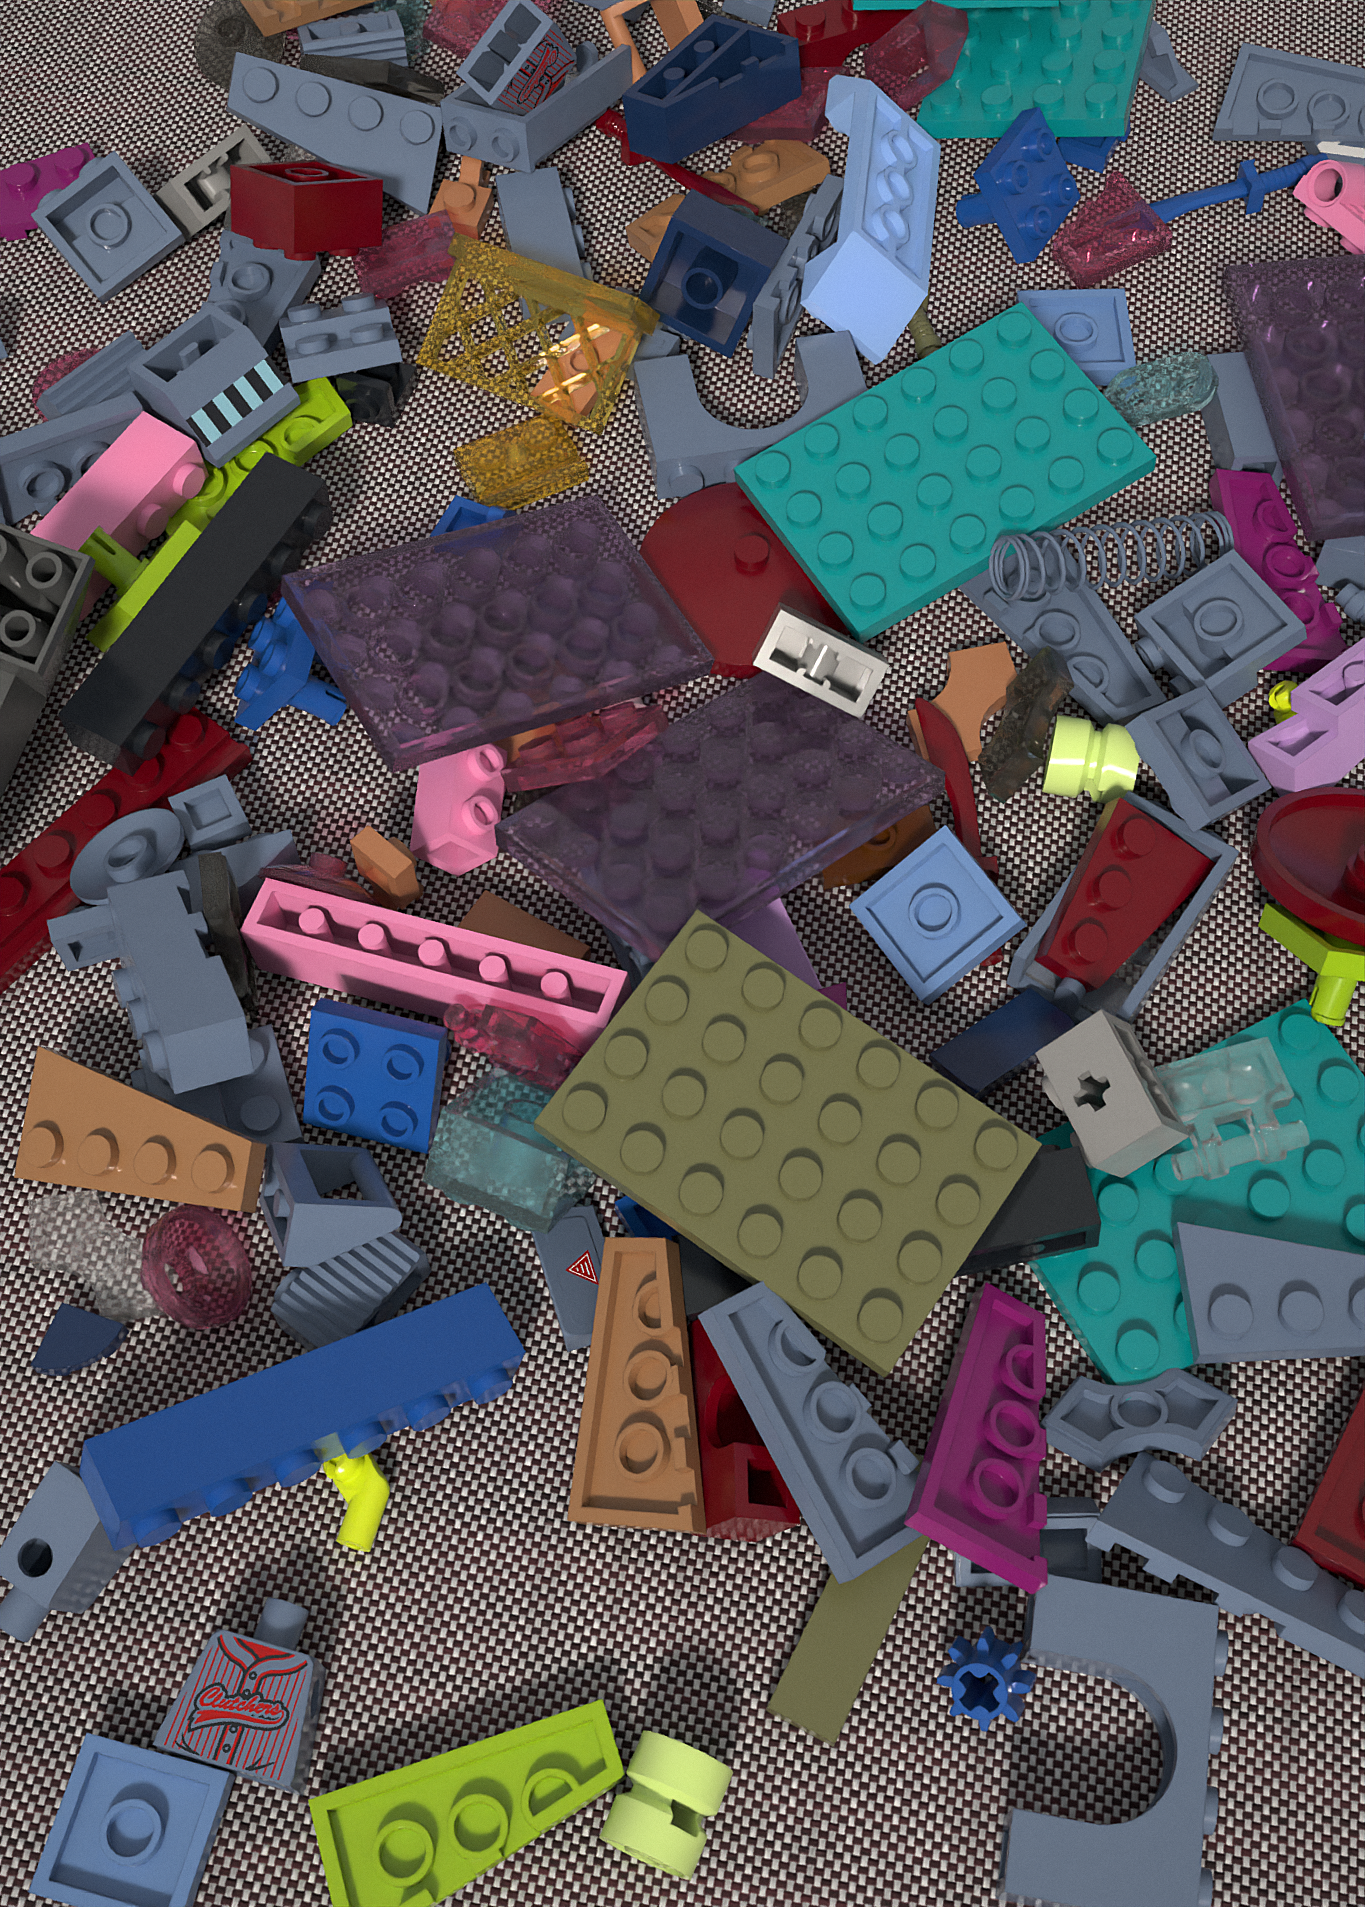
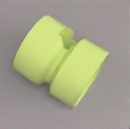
M1057 714L1047 755L1042 792L1076 798L1083 790L1090 792L1093 802L1104 804L1119 797L1124 798L1128 791L1133 792L1140 756L1136 751L1135 742L1123 725L1108 723L1102 731H1096L1091 720Z
M643 1730L626 1771L633 1784L631 1792L616 1795L599 1837L607 1844L648 1865L691 1881L708 1838L701 1826L702 1819L717 1815L733 1771L725 1764L698 1749L665 1735Z

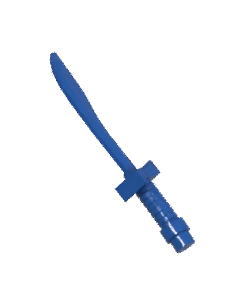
M1325 153L1310 154L1297 159L1293 164L1259 174L1254 166L1255 159L1240 162L1235 182L1178 195L1132 210L1113 221L1101 234L1096 245L1098 249H1103L1153 231L1189 211L1238 198H1243L1247 207L1246 215L1260 212L1265 194L1297 185L1315 164L1323 160H1329Z

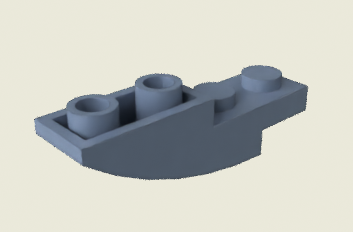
M290 829L277 833H260L252 836L245 842L214 851H197L185 859L173 862L168 868L169 873L184 869L190 885L189 894L193 913L202 912L207 924L208 933L198 935L204 947L243 925L266 878L292 884L303 872L301 860ZM109 904L78 907L68 912L67 915L47 920L51 942L68 972L119 957Z

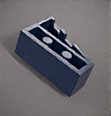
M711 14L622 94L630 151L653 158L659 162L674 164L802 96L798 38Z

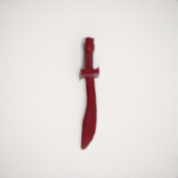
M607 108V111L591 123L600 133L610 138L614 137L622 143L620 160L626 165L633 166L650 161L689 191L692 188L731 210L758 215L759 209L723 186L687 170L677 162L674 164L659 162L653 158L630 151L626 120L623 119L619 112L612 108Z
M916 698L914 705L928 756L950 801L955 834L997 886L999 878L997 856L982 857L974 791L968 760L961 739L950 720L927 700ZM1001 947L982 961L980 966H992L1001 962L1004 959Z

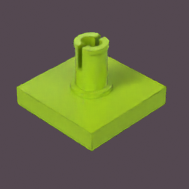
M185 519L149 559L143 558L140 561L104 532L101 526H98L79 548L78 552L87 554L96 560L94 569L118 588L115 592L118 597L85 638L102 652H105L119 638L202 532Z
M1266 903L1258 927L1318 973L1308 1001L1309 1005L1312 1006L1310 1012L1312 1019L1327 1025L1343 1026L1357 982H1365V947L1337 938L1314 927L1290 912L1283 905Z

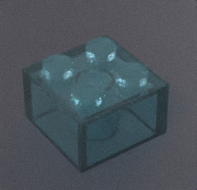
M494 1066L442 1109L422 1182L443 1190L444 1194L452 1201L465 1205H478L502 1215L509 1224L518 1229L539 1231L547 1235L594 1185L597 1174L534 1130L535 1119L557 1091Z

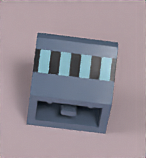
M211 302L126 366L143 411L196 441L201 456L217 468H221L301 404L299 395L251 330Z

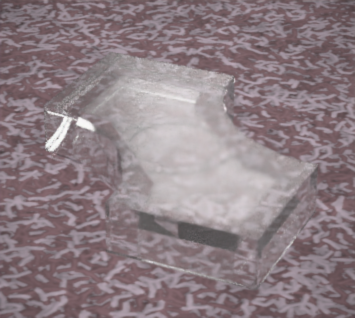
M97 1190L29 1200L30 1263L37 1271L57 1270L81 1278L93 1288L101 1316L117 1322L176 1313L172 1249L167 1241L138 1239L124 1234L115 1228L107 1220L103 1209L102 1197Z

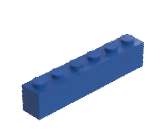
M485 1282L87 1439L83 1444L79 1473L114 1552L136 1542L141 1548L150 1547L167 1540L177 1533L182 1527L183 1522L206 1512H209L212 1517H219L239 1509L252 1498L253 1492L277 1482H279L281 1487L294 1486L313 1476L321 1468L322 1463L346 1453L349 1459L362 1457L380 1447L386 1441L387 1435L409 1426L412 1427L413 1431L430 1428L447 1417L451 1412V1408L472 1399L478 1405L495 1400L512 1387V1379L526 1351L488 1283Z

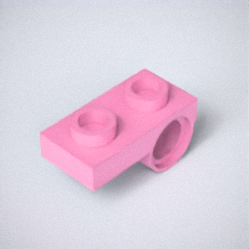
M1320 161L1310 169L1307 175L1302 177L1292 194L1306 205L1303 212L1309 219L1325 228L1332 226L1343 235L1340 243L1344 248L1361 258H1365V167L1361 164L1350 162ZM1341 176L1343 181L1342 189L1336 197L1334 192L1335 184Z

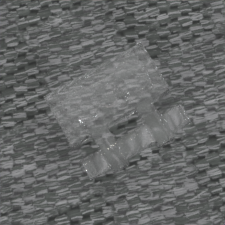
M1268 1036L1153 1067L1188 1131L1194 1148L1171 1156L1172 1168L1179 1181L1201 1175L1207 1181L1220 1178L1229 1174L1230 1167L1259 1160L1264 1165L1281 1161L1287 1157V1151L1309 1145V1133L1301 1120L1279 1125L1273 1110L1289 1105L1294 1093ZM1245 1118L1250 1134L1222 1141L1216 1126Z

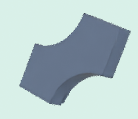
M1178 1367L1167 1369L1151 1381L1127 1386L1107 1385L1080 1376L1073 1381L1040 1422V1428L1046 1429V1442L1098 1473H1101L1118 1458L1144 1450L1176 1452L1200 1462L1234 1417L1238 1399Z

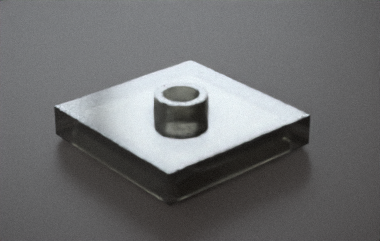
M305 54L300 58L299 69L415 101L440 103L444 98L445 85L442 84V81L390 61Z

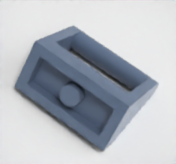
M270 1142L259 1203L283 1266L313 1267L391 1233L401 1225L402 1214L371 1152L367 1148ZM355 1181L364 1200L320 1198L319 1196Z

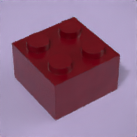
M319 159L230 165L231 232L253 239L254 247L268 250L281 249L284 250V257L286 259L312 261L317 259V252L328 251L329 254L335 256L354 257L360 255V248L382 246L383 179Z

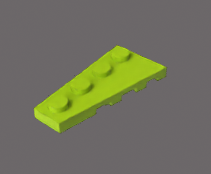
M327 377L312 379L294 387L293 389L299 395L301 404L221 468H217L203 458L209 477L204 481L201 490L195 497L187 499L172 518L169 516L167 526L163 531L165 537L168 538L185 519L200 532H203L266 451L300 467L353 426L351 413Z
M603 1699L309 1799V1807L333 1907H435L626 1779Z

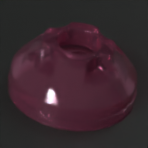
M180 1205L162 1215L147 1230L142 1246L141 1284L149 1292L159 1311L186 1327L198 1330L224 1325L243 1312L251 1295L252 1277L250 1264L237 1234L217 1213L199 1205ZM164 1263L170 1265L178 1273L183 1286L181 1297L171 1285L166 1275Z

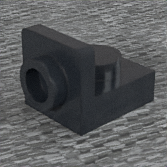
M396 362L357 370L356 373H342L338 375L336 382L339 396L349 409L351 417L363 423H374L394 429L419 383L417 367Z

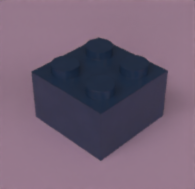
M691 188L670 219L634 308L731 359L753 320V303L767 282L789 240Z

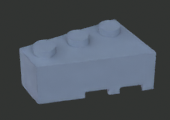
M184 869L106 887L122 969L111 972L116 997L121 1009L127 1008L130 1025L136 1040L142 1039L147 1062L152 1073L163 1070L174 1094L254 1073L245 1014L220 955L210 957L198 936L208 933V928L202 912L193 913L189 894L190 885Z

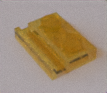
M554 411L453 449L455 465L477 503L480 502V504L488 507L498 505L515 510L589 480L587 463L578 456L577 447Z

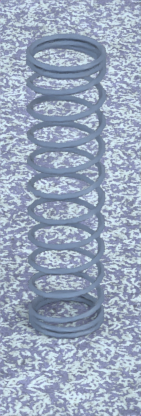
M1218 511L1193 513L1188 517L1185 515H1175L1169 519L1156 517L1149 522L1146 520H1135L1130 524L1126 522H1116L1111 526L1097 524L1090 529L1087 527H1076L1071 531L1056 529L1050 534L1037 531L1029 537L1025 534L1002 535L995 541L990 551L992 555L989 558V574L996 593L1005 601H1017L1023 597L1025 592L1030 597L1037 598L1044 588L1050 595L1059 594L1064 586L1070 592L1077 593L1082 589L1084 583L1089 589L1097 590L1104 581L1110 587L1116 588L1122 583L1123 579L1129 584L1136 585L1141 582L1143 576L1149 582L1158 581L1162 575L1167 579L1175 580L1182 572L1187 577H1192L1208 566L1205 563V543L1201 534V526L1205 520L1213 526L1218 536L1220 546L1219 558L1234 549V535L1228 520ZM1212 518H1214L1216 521H1218L1219 524H1220V526L1222 527L1223 534H1224V538H1225V547H1224V539H1223V536H1222V534H1221L1220 528L1217 526V524L1214 522V520H1213ZM1175 521H1184L1179 530L1173 523ZM1165 523L1160 532H1158L1154 524ZM1187 524L1192 526L1190 550L1193 560L1198 567L1193 572L1187 571L1184 568L1186 549L1182 532ZM1137 525L1145 526L1140 535L1134 528ZM1168 526L1177 535L1175 555L1179 570L1175 574H1169L1165 570L1167 556L1162 537ZM1117 528H1126L1121 538L1115 532ZM1148 529H1151L1157 536L1156 558L1160 571L1155 577L1149 576L1146 573L1147 556L1143 539ZM1106 530L1100 541L1094 532ZM1129 531L1134 534L1138 541L1137 561L1141 572L1136 579H1130L1126 574L1127 557L1123 543ZM1078 532L1086 533L1081 544L1074 536ZM1109 534H1112L1118 543L1117 559L1121 575L1115 582L1110 581L1106 575L1107 559L1104 544ZM1066 535L1060 547L1054 537ZM1090 536L1095 540L1099 548L1098 565L1101 578L1096 584H1091L1086 577L1087 563L1084 548ZM1037 537L1046 538L1041 550L1034 542V539ZM1069 539L1073 540L1079 552L1078 565L1081 580L1076 587L1070 586L1066 579L1067 568L1064 551ZM1050 541L1055 546L1059 555L1058 566L1061 582L1057 589H1051L1046 581L1044 554ZM1010 544L1014 546L1019 558L1018 571L1020 581L1017 591L1013 594L1008 592L1003 574L1004 558ZM1029 544L1032 545L1039 559L1038 568L1041 582L1036 592H1031L1028 589L1031 565L1026 549Z

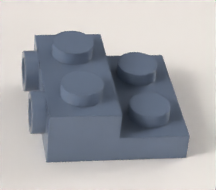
M115 150L105 158L96 157L89 161L81 169L79 178L63 190L55 189L46 194L38 203L37 210L31 214L41 232L72 270H75L102 305L185 241L180 230Z
M360 293L342 298V307L321 311L320 304L311 303L288 309L289 317L278 319L293 383L403 361L399 341L393 330L389 307L385 299L374 300L373 293Z
M1234 549L1134 615L1140 638L1134 643L1136 651L1151 671L1155 672L1163 666L1173 679L1168 682V685L1174 697L1177 698L1206 685L1221 709L1258 686L1256 674L1258 671L1307 639L1306 626Z
M1206 685L1148 710L1124 726L1135 742L1138 755L1151 767L1167 792L1173 810L1185 820L1192 833L1235 812L1272 788Z
M272 1024L248 1030L254 1073L174 1094L163 1070L152 1073L144 1049L138 1050L143 1068L131 1072L133 1087L151 1092L168 1100L169 1103L191 1113L200 1114L267 1144L264 1160L267 1159L270 1142L305 1144Z

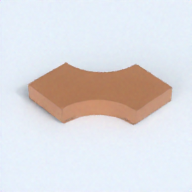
M1005 641L949 652L947 659L948 682L941 693L930 702L950 720L956 729L968 762L980 760L982 752L980 731L985 722L998 710L1020 701L1023 688ZM916 709L907 712L906 724L921 770H932L934 768L928 756Z

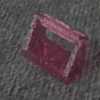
M926 0L863 52L866 79L871 80L906 112L951 78L969 32L967 12ZM928 63L929 68L908 83L910 76Z

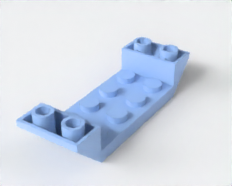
M835 75L829 80L825 116L836 131L849 137L837 242L805 264L800 304L806 308L812 317L821 320L834 332L849 330L855 350H858L873 364L877 365L885 359L928 295L941 145L871 80Z

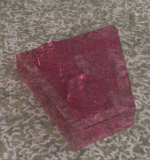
M1119 171L1111 173L1106 179L1105 190L1094 202L1089 199L1078 211L1077 219L1073 223L1066 225L1053 240L1052 257L1079 289H1082L1171 249L1173 232Z

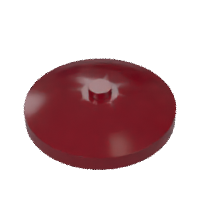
M737 482L708 487L681 499L668 508L655 521L643 539L636 562V590L641 614L652 634L667 650L682 661L698 669L738 679L776 677L753 665L752 653L778 602L846 636L850 634V631Z
M1347 787L1310 788L1278 798L1269 804L1259 817L1250 845V859L1256 876L1266 890L1281 905L1305 922L1337 938L1365 947V789Z

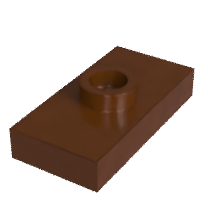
M929 804L809 827V841L823 890L881 879L935 834L937 829Z

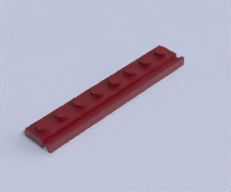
M193 706L188 713L179 715L166 732L163 746L158 754L149 761L145 760L133 777L114 767L0 870V995L53 947L47 920L67 915L68 912L78 907L97 906L81 901L70 886L72 866L87 843L105 827L126 815L150 808L166 809L174 813L168 800L169 797L226 774L230 782L253 761L247 745L243 742L241 744L231 738L228 731Z

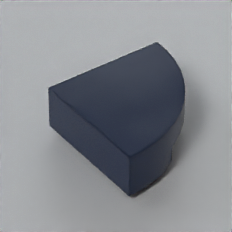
M62 1302L30 1366L36 1373L43 1375H70L72 1371L85 1368L102 1357L106 1359L114 1354L130 1331L123 1323Z

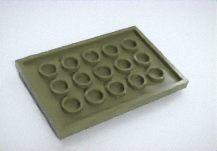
M698 909L534 1121L535 1131L752 1285L764 1280L765 1286L782 1298L800 1319L884 1378L891 1372L1042 1145V1143Z

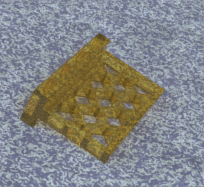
M455 232L447 253L456 260L415 363L601 436L643 333L650 336L653 335L660 314L638 297ZM470 278L481 283L486 301L464 312L460 298L467 280ZM494 288L500 289L502 292L496 295ZM519 297L524 298L531 317L508 329L501 307ZM538 304L546 306L548 308H546L543 311H540ZM491 313L498 335L475 346L468 325ZM563 314L570 315L577 334L553 346L545 324ZM584 321L592 323L594 325L586 328ZM536 330L543 352L520 364L513 341ZM459 331L466 352L447 363L438 360L437 356L444 338ZM609 331L622 334L623 336L615 355L598 364L591 341ZM503 347L510 370L491 380L487 379L480 359ZM581 347L589 369L565 381L557 359ZM548 364L555 387L537 397L531 396L524 376ZM470 365L472 372L464 370L463 368ZM515 382L517 390L507 385ZM594 382L598 397L588 418L576 413L570 393ZM560 399L562 407L552 403Z

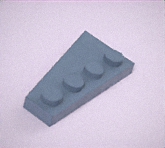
M827 174L817 193L809 195L800 223L791 235L784 252L753 303V322L749 329L746 347L749 350H753V374L773 380L805 308L800 304L805 264L830 247L837 236L844 178Z
M1145 1450L1140 1451L1084 1541L1108 1553L1114 1543L1130 1549L1145 1557L1143 1570L1171 1584L1176 1576L1180 1574L1212 1590L1213 1605H1218L1220 1608L1240 1618L1243 1614L1259 1613L1274 1621V1627L1280 1638L1365 1679V1593L1351 1589L1318 1567L1306 1553L1295 1547L1285 1545L1252 1523L1248 1516L1239 1508L1228 1503H1222L1188 1480L1184 1473L1176 1466L1166 1461L1158 1460Z

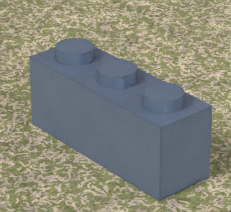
M557 166L535 169L531 174L515 172L496 175L499 217L524 328L569 322L583 302L586 303V296L593 295L594 292L590 262L580 263L579 259L580 257H585L581 225H571L570 220H576L571 187L562 188Z

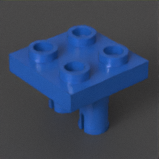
M1040 107L1022 110L973 174L981 192L964 194L961 197L962 200H958L955 209L957 220L965 229L978 225L997 223L1016 263L1034 262L1081 198L1076 181L1069 172L1056 144L1055 136L1049 129Z
M312 574L295 592L287 590L283 594L274 614L270 618L262 616L256 623L248 642V647L254 650L251 664H248L243 669L234 689V696L240 699L234 722L256 731L276 711L287 705L308 712L326 721L331 726L336 725L340 721L347 707L345 702L349 699V692L332 686L309 673L312 661H316L346 678L355 669L360 657L358 654L362 650L361 643L352 641L323 625L333 589L332 584Z
M321 997L311 1009L303 1123L428 1154L436 1141L444 1064L451 1055V1044L447 1039L448 1028Z

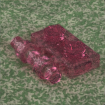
M454 1004L447 1009L443 1017L444 1025L454 1032L456 1042L472 1053L483 1052L488 1055L489 1062L493 1068L507 1077L518 1076L524 1081L533 1080L537 1085L553 1093L558 1091L585 1056L582 1051L533 1016L486 1004L484 1010H468L461 1004Z

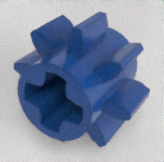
M986 1626L979 1641L973 1646L965 1638L958 1635L948 1649L952 1660L956 1664L944 1665L937 1677L938 1684L944 1687H951L954 1703L949 1713L952 1716L964 1713L966 1716L978 1720L980 1729L983 1732L988 1731L993 1719L1001 1713L1007 1719L1016 1723L1025 1708L1024 1702L1018 1694L1031 1692L1037 1679L1035 1673L1029 1670H1021L1019 1655L1024 1644L1018 1641L1009 1645L1000 1639H996L992 1626ZM987 1673H990L994 1677H996L997 1680L992 1679L988 1681L986 1684H983L981 1681L978 1680V1678L984 1677Z

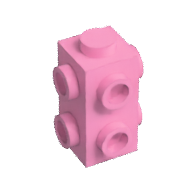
M461 726L422 748L410 851L415 857L456 877L497 857L498 848L501 843L500 823L503 796L506 791L505 772L508 751L485 740L480 734Z

